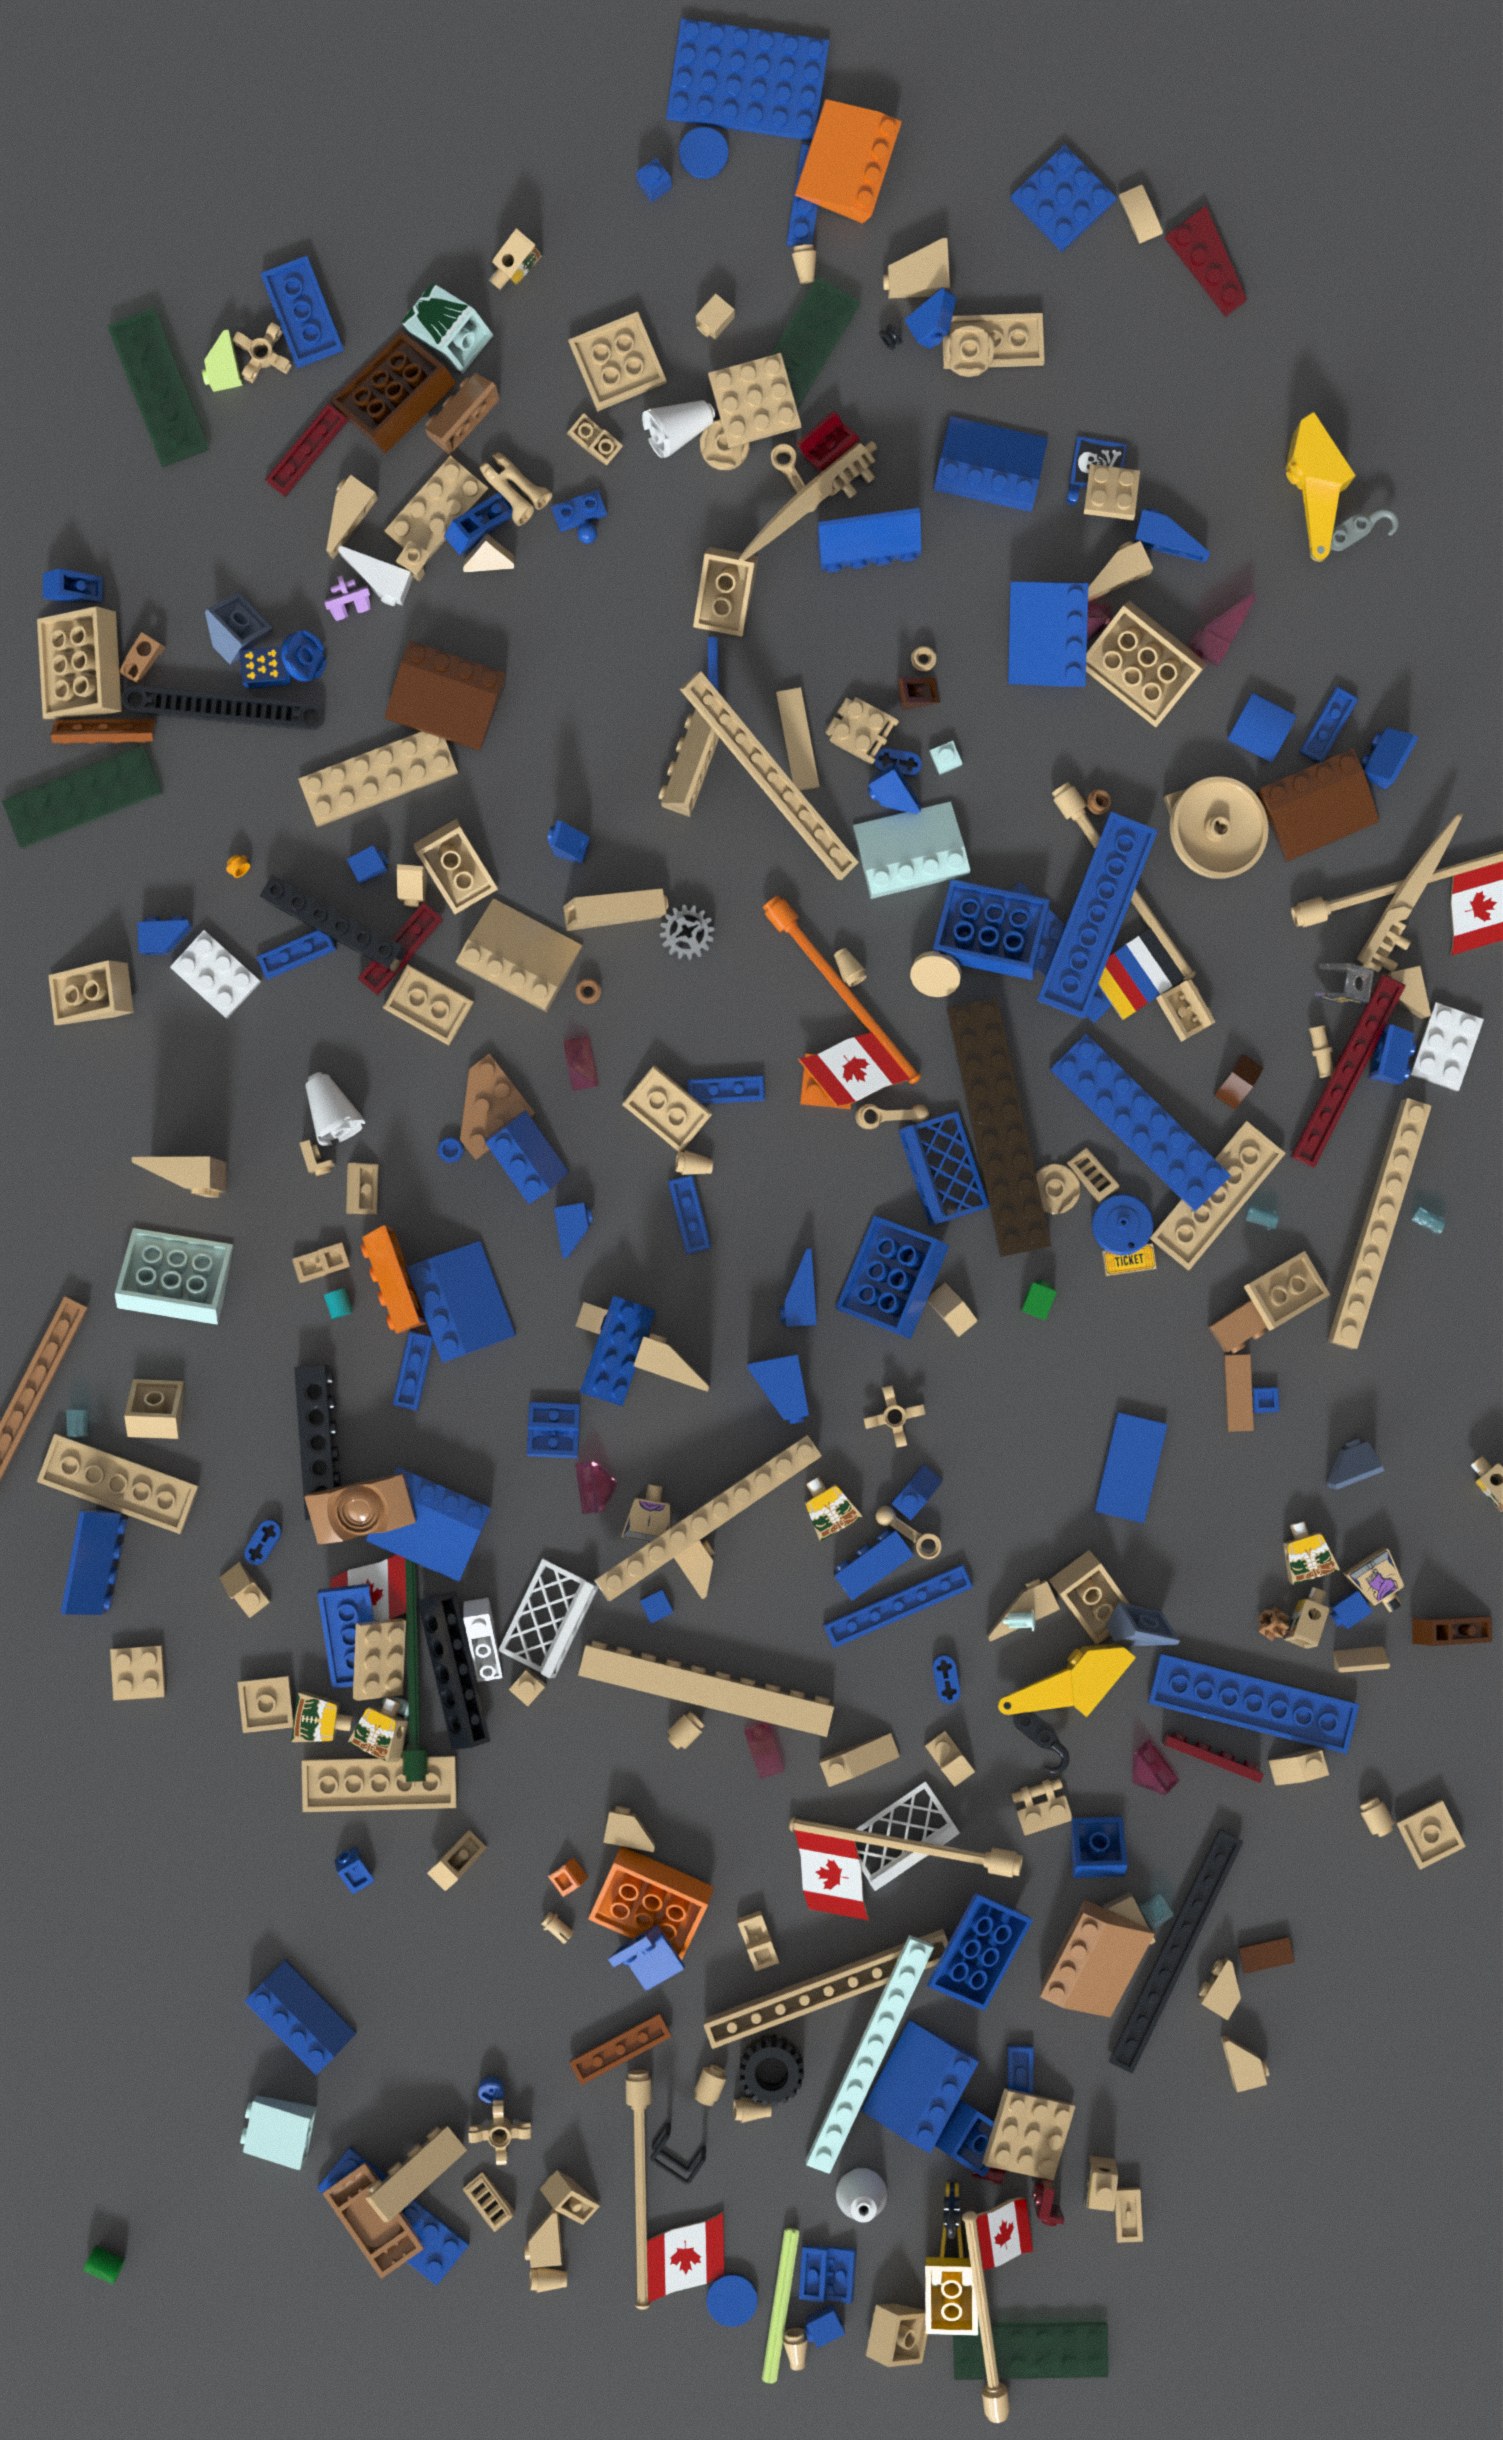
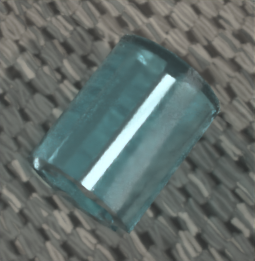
M66 1410V1437L89 1436L88 1410Z

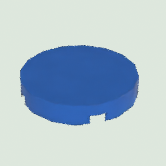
M699 127L692 129L683 137L680 143L679 159L681 166L695 178L708 179L715 177L728 162L729 149L727 142L720 132L712 128Z
M297 631L289 634L284 639L281 648L282 660L286 670L292 677L299 681L307 682L319 678L326 666L323 644L310 631Z
M727 2273L715 2279L709 2286L706 2298L707 2308L712 2318L719 2324L728 2327L741 2326L749 2321L754 2315L758 2303L754 2285L741 2274Z

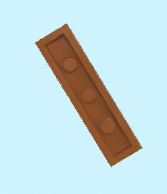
M155 718L54 720L51 740L52 743L94 744L97 742L145 743L154 740L156 722Z
M659 2012L571 2059L569 2064L580 2085H583L671 2038L672 2034Z

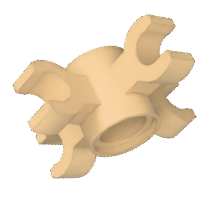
M273 322L269 325L264 338H257L252 341L238 331L233 338L235 345L248 351L252 357L242 372L244 379L252 384L261 368L272 365L287 374L292 366L289 364L290 361L274 353L273 346L279 340L283 331L280 330V326ZM264 348L268 350L266 356H256L257 352L260 349Z
M893 1386L883 1387L882 1391L887 1407L883 1414L864 1418L865 1428L868 1429L886 1424L892 1428L896 1447L906 1446L907 1443L902 1425L908 1418L925 1415L924 1405L921 1404L903 1409L896 1403ZM892 1409H898L902 1415L901 1420L896 1424L890 1423L887 1419L888 1412Z
M503 2099L493 2100V2119L490 2121L489 2126H469V2143L488 2140L490 2145L496 2149V2165H507L506 2146L510 2143L511 2138L530 2139L531 2122L511 2124L510 2120L504 2117ZM502 2129L506 2133L504 2135H496L494 2131Z

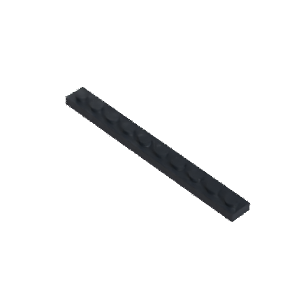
M1220 1829L1218 1830L1108 2060L1109 2063L1133 2074L1243 1844L1241 1839Z

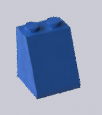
M798 1355L747 1364L748 1370L783 1420L789 1419L790 1424L804 1422V1416H809Z

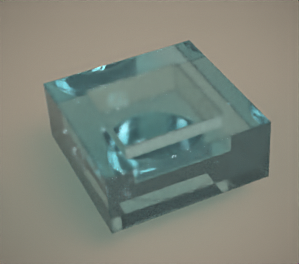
M1157 1893L1138 1906L1153 1929L1174 1916L1160 1893Z

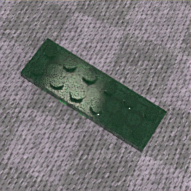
M819 277L815 280L771 355L778 353L782 355L797 410L861 305L860 301Z
M149 309L108 325L111 338L161 466L166 467L210 450L155 309Z
M141 745L4 799L2 803L18 844L23 849L160 795L163 792L146 749Z
M1106 2322L991 2324L998 2379L1109 2377L1108 2328ZM979 2324L978 2335L953 2334L954 2380L987 2379Z

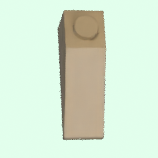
M352 475L347 480L343 479L336 489L338 493L335 496L326 549L329 556L333 559L339 552V546H344L378 499L373 490Z
M1129 541L1119 547V551L1116 552L1088 587V602L1151 573L1153 566L1141 541L1137 543Z
M1037 1578L1025 1584L1027 1588L1018 1594L988 1632L987 1637L990 1642L1019 1629L1009 1628V1624L1003 1623V1618L1008 1617L1009 1613H1031L1033 1608L1036 1621L1060 1610L1046 1580L1040 1581Z
M888 1733L819 1760L828 1786L831 1787L866 1773L900 1756L892 1734Z

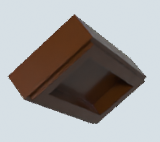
M1288 1936L1238 1947L1245 1974L1295 1963Z

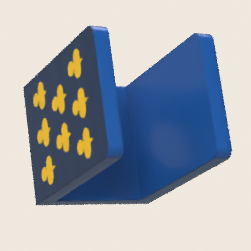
M282 646L239 650L242 683L247 690L289 686L291 684L290 673L286 670L282 660Z

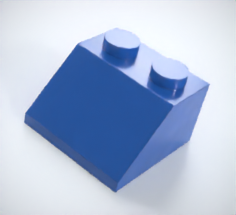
M1386 728L1382 733L1377 732L1370 744L1374 747L1370 755L1365 754L1360 762L1366 780L1386 790L1395 782L1419 737L1391 728Z
M1391 1024L1385 1026L1376 1044L1369 1078L1395 1085H1400L1404 1080H1407L1411 1068L1410 1065H1407L1409 1055L1413 1056L1416 1048V1041L1413 1040L1414 1033Z
M1123 1817L1071 1819L1073 1878L1124 1877L1128 1862Z
M960 2100L935 2146L980 2176L985 2177L990 2167L982 2162L994 2121Z

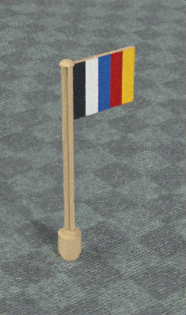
M1067 782L1052 793L1055 798L1053 801L1066 820L1070 818L1073 821L1076 820L1096 849L1100 835L1085 815L1086 811L1084 808L1088 805L1075 786H1071ZM1136 888L1131 902L1149 929L1108 957L1098 983L1122 1020L1179 981L1193 979L1196 974L1189 967Z

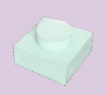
M953 741L929 751L939 775L963 764Z

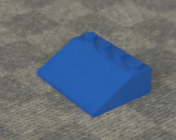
M950 416L933 490L1031 512L1039 484L1048 438Z
M920 508L818 522L817 547L821 570L833 573L841 571V567L851 566L852 569H861L869 563H876L878 566L892 563L891 560L901 559L902 562L916 560V557L921 555Z
M1010 581L1008 684L1085 687L1089 583Z
M951 879L933 951H939L940 954L945 956L946 954L952 956L962 966L1033 980L1050 899Z
M874 1215L835 1309L911 1340L949 1245Z
M481 1241L406 1267L442 1363L516 1336Z
M397 1467L394 1475L404 1473L417 1521L416 1523L388 1532L368 1534L366 1541L460 1582L491 1514V1508Z
M97 1507L79 1512L60 1614L102 1615L106 1613L107 1609H111L113 1595L110 1594L111 1585H115L118 1575L115 1563L116 1559H120L123 1545L119 1544L121 1534H125L127 1519H124L125 1514Z
M975 1893L926 1985L985 2011L1033 1919L1017 1907L1006 1902Z
M909 2019L861 2111L906 2141L931 2153L979 2063L978 2057Z

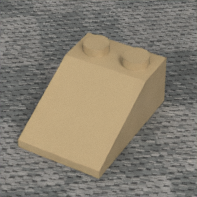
M713 547L707 549L704 555L693 627L740 637L743 636L759 556L752 555L742 563H739V557L742 553Z
M457 818L413 844L417 855L454 914L459 913L498 890Z
M107 960L48 975L54 1025L113 1018L134 1013L128 963Z
M1090 1550L1048 1580L1096 1645L1110 1636L1106 1626L1118 1602L1129 1604L1105 1568Z

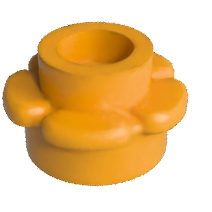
M232 856L227 861L226 871L235 878L246 874L250 869L247 856Z

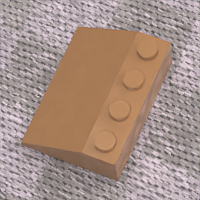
M1084 1899L1041 1982L1040 1998L1065 2009L1111 2018L1155 1931Z

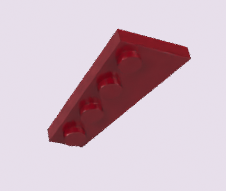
M1205 205L1169 232L1165 239L1219 310L1227 317L1243 305L1247 298Z

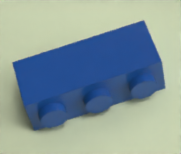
M889 1529L885 1530L876 1537L878 1542L870 1547L866 1544L856 1552L858 1557L851 1562L846 1559L835 1567L837 1572L834 1573V1577L852 1601L914 1556L895 1529L892 1532Z

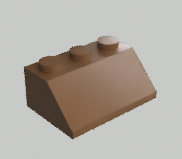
M476 373L471 378L466 377L460 384L458 393L455 396H449L442 406V411L438 415H432L426 423L427 427L425 430L427 436L449 455L456 450L500 400L496 385Z

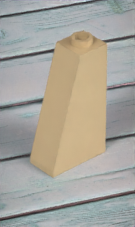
M663 889L575 897L563 906L566 930L572 931L660 918L668 910V898L663 894Z

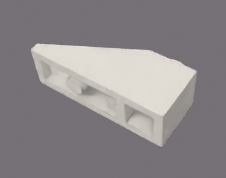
M339 546L338 551L341 557L381 597L383 603L395 606L397 603L403 606L413 579L410 571Z

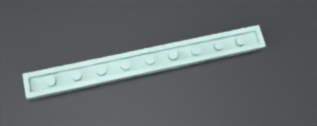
M911 1935L908 1936L805 2160L807 2166L830 2174L934 1949L933 1944Z

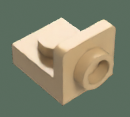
M409 541L397 558L396 563L399 568L410 571L413 578L420 582L425 575L423 566L429 559L430 553L414 542Z
M310 1140L300 1142L309 1173L315 1172L316 1176L331 1172L330 1167L335 1166L334 1161L328 1160L318 1163V1159H321V1153L317 1144L313 1145Z

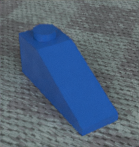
M498 492L452 520L444 537L456 552L461 555L476 546L486 533L490 535L510 519L513 508L507 499Z
M1148 508L1147 510H1142L1133 543L1141 541L1144 548L1206 563L1210 552L1171 518L1163 515L1157 509Z
M806 1249L784 1301L785 1307H780L781 1322H786V1327L817 1325L812 1249Z

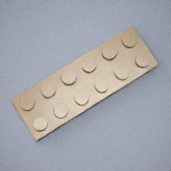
M419 732L298 778L314 822L319 827L458 774L446 739L425 732Z
M1245 1121L1215 1157V1160L1231 1177L1196 1212L1184 1201L1180 1200L1154 1231L1150 1240L1189 1271L1286 1153L1249 1122Z
M54 1434L37 1479L38 1483L178 1534H182L199 1485L59 1434Z
M456 1755L428 1756L429 1774L426 1775V1781L406 1782L403 1775L402 1757L400 1762H386L378 1757L303 1759V1812L456 1808Z

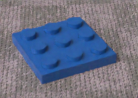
M1064 145L1011 195L1010 200L1063 252L1116 202L1117 197Z

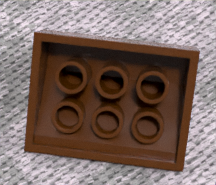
M400 331L330 401L376 447L386 454L457 383L443 364L404 332Z
M410 640L398 670L385 713V719L480 751L506 685L505 672Z
M1354 748L1264 786L1256 793L1265 809L1268 822L1286 862L1380 822L1364 770Z

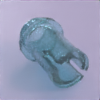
M1250 1205L1245 1221L1265 1226L1267 1230H1270V1228L1275 1230L1280 1215L1275 1214L1276 1211L1271 1213Z
M1421 1206L1412 1218V1221L1431 1230V1234L1437 1233L1440 1235L1447 1223L1443 1220V1216L1439 1218Z

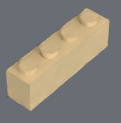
M438 2126L427 2134L428 2140L422 2146L417 2144L407 2153L408 2159L402 2164L400 2162L394 2164L387 2171L389 2176L383 2181L379 2179L368 2188L370 2193L365 2199L384 2222H390L467 2151L448 2126L441 2129Z

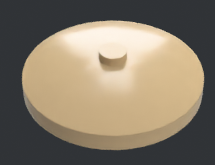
M1210 777L1192 784L1179 796L1171 813L1170 835L1178 856L1190 869L1205 877L1225 879L1247 871L1259 860L1268 839V819L1260 799L1248 786L1228 777Z

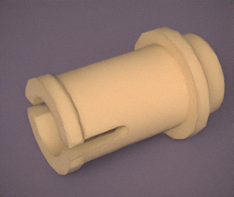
M549 1912L541 1921V1924L544 1926L543 1930H549L563 1944L574 1933L573 1930L558 1918L557 1913Z

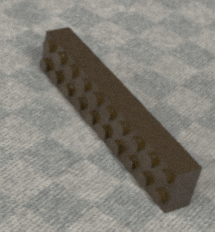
M995 997L949 1007L946 1012L999 1255L1004 1257L1050 1247V1237L998 999Z

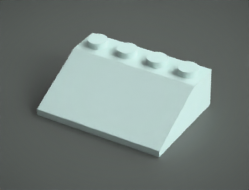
M951 801L922 808L918 814L905 812L853 825L871 899L967 876L970 873L965 846Z
M133 1228L115 1290L117 1308L218 1325L225 1296L233 1244Z

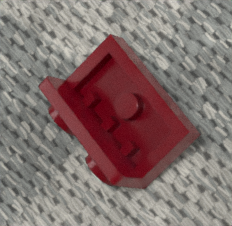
M832 411L799 440L797 445L804 458L822 472L860 439L852 429L841 421L838 414Z
M1040 2178L1039 2183H1034L1032 2191L1034 2208L1038 2219L1042 2220L1041 2223L1048 2226H1057V2223L1064 2224L1065 2219L1061 2207L1052 2205L1055 2193L1052 2181Z

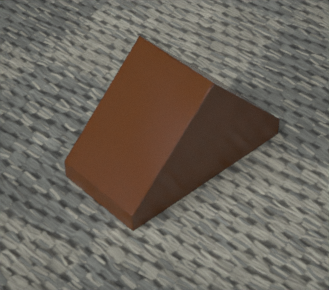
M901 677L898 679L897 690L901 710L940 703L935 678Z
M1242 1054L1214 1096L1235 1110L1253 1088L1264 1068Z

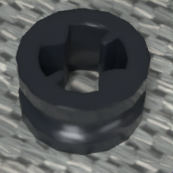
M890 324L886 326L885 331L881 330L879 332L882 341L890 350H894L896 344L900 345L902 343L899 333Z

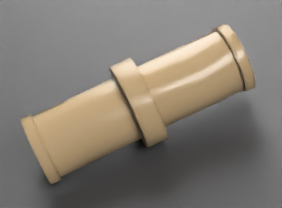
M1325 1025L1309 1028L1314 1048L1312 1055L1316 1057L1319 1078L1331 1076L1334 1067L1330 1052H1333L1328 1044Z

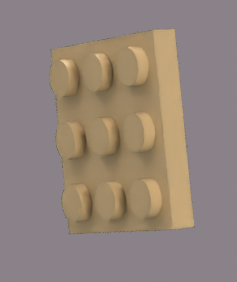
M638 311L568 340L597 412L667 383Z
M781 353L708 373L728 448L801 428V422Z
M1004 2088L982 2163L988 2167L1054 2181L1075 2106L1069 2102Z

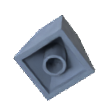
M239 592L205 611L212 647L229 664L240 659L239 650L253 649L273 629Z
M1360 1438L1345 1443L1346 1448L1339 1451L1326 1484L1328 1488L1337 1490L1385 1471L1369 1441H1361Z
M1118 1602L1106 1626L1112 1639L1120 1645H1178L1180 1641L1162 1611Z

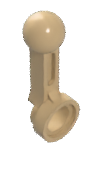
M777 445L771 452L772 464L787 476L795 492L798 493L805 487V484L794 466L796 463V452L790 445ZM780 454H788L791 457L790 461L786 464H780L777 461V457ZM818 505L815 506V507H814L812 510H810L809 512H813L814 510H816V508L818 507Z
M864 1104L856 1112V1122L863 1129H874L884 1121L912 1120L915 1124L928 1121L930 1117L929 1109L922 1104L913 1106L911 1110L887 1111L879 1109L874 1104ZM868 1109L873 1110L876 1115L875 1121L871 1124L867 1123L864 1119V1114Z
M882 1506L877 1510V1522L882 1526H892L912 1540L917 1553L922 1558L933 1559L938 1556L941 1551V1541L936 1535L917 1532L898 1519L894 1509L890 1506ZM925 1539H932L934 1541V1549L930 1552H923L921 1549V1543Z

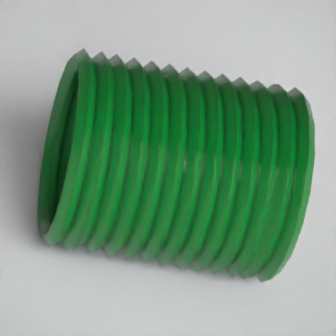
M95 2245L86 2261L83 2272L94 2275V2277L96 2276V2278L113 2285L124 2265L125 2258L123 2259V2257Z

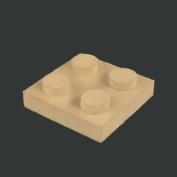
M1090 464L1084 514L1134 520L1140 470Z
M163 1645L110 1649L113 1700L166 1696Z
M290 1675L237 1682L243 1733L293 1728L294 1711Z
M1441 1799L1395 1822L1419 1869L1466 1847Z

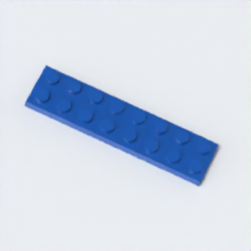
M1109 813L1036 1001L1081 1019L1085 1018L1158 830L1116 813Z
M1087 1034L1050 1069L1073 1094L1194 1212L1231 1177L1194 1138Z
M1162 1653L1159 1654L1148 1698V1703L1344 1754L1348 1753L1359 1708L1358 1703Z

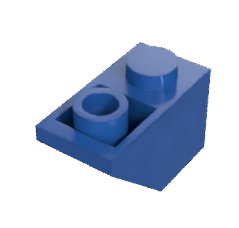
M171 916L170 921H160V917H146L145 922H137L138 951L142 955L169 954L193 928V923L185 920V916Z

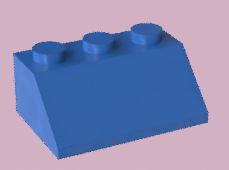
M526 1110L484 1138L486 1145L528 1204L548 1192L569 1173Z

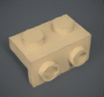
M1191 979L1184 981L1156 998L1181 1042L1215 1023L1211 1010L1206 1006L1199 994L1198 988Z

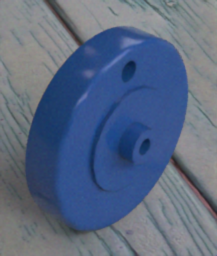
M1128 1194L1113 1195L1103 1200L1096 1208L1091 1224L1092 1233L1096 1242L1105 1251L1119 1256L1131 1255L1141 1250L1149 1241L1153 1232V1217L1147 1205L1139 1198Z

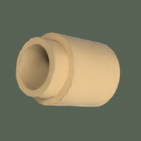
M690 1711L687 1715L684 1714L667 1731L670 1735L667 1739L675 1748L683 1747L686 1749L702 1733L701 1729L705 1725Z
M1378 1796L1360 1805L1362 1809L1360 1813L1372 1835L1378 1834L1381 1837L1393 1830L1391 1826L1395 1822L1383 1801L1379 1800Z
M716 2065L703 2068L694 2089L696 2093L694 2096L695 2100L707 2106H713L714 2102L718 2101L727 2080V2076L722 2068Z

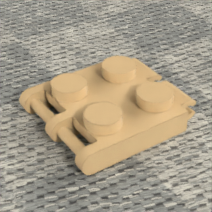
M857 697L853 701L845 698L837 712L839 716L843 717L842 720L834 717L825 732L831 737V743L873 765L875 755L881 745L886 744V737L892 727L897 726L899 721ZM887 722H889L884 733L882 734V736H880V733L883 730L884 726ZM876 741L877 744L870 755H867Z

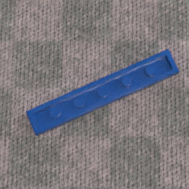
M962 1563L823 1625L833 1648H836L973 1588V1585Z

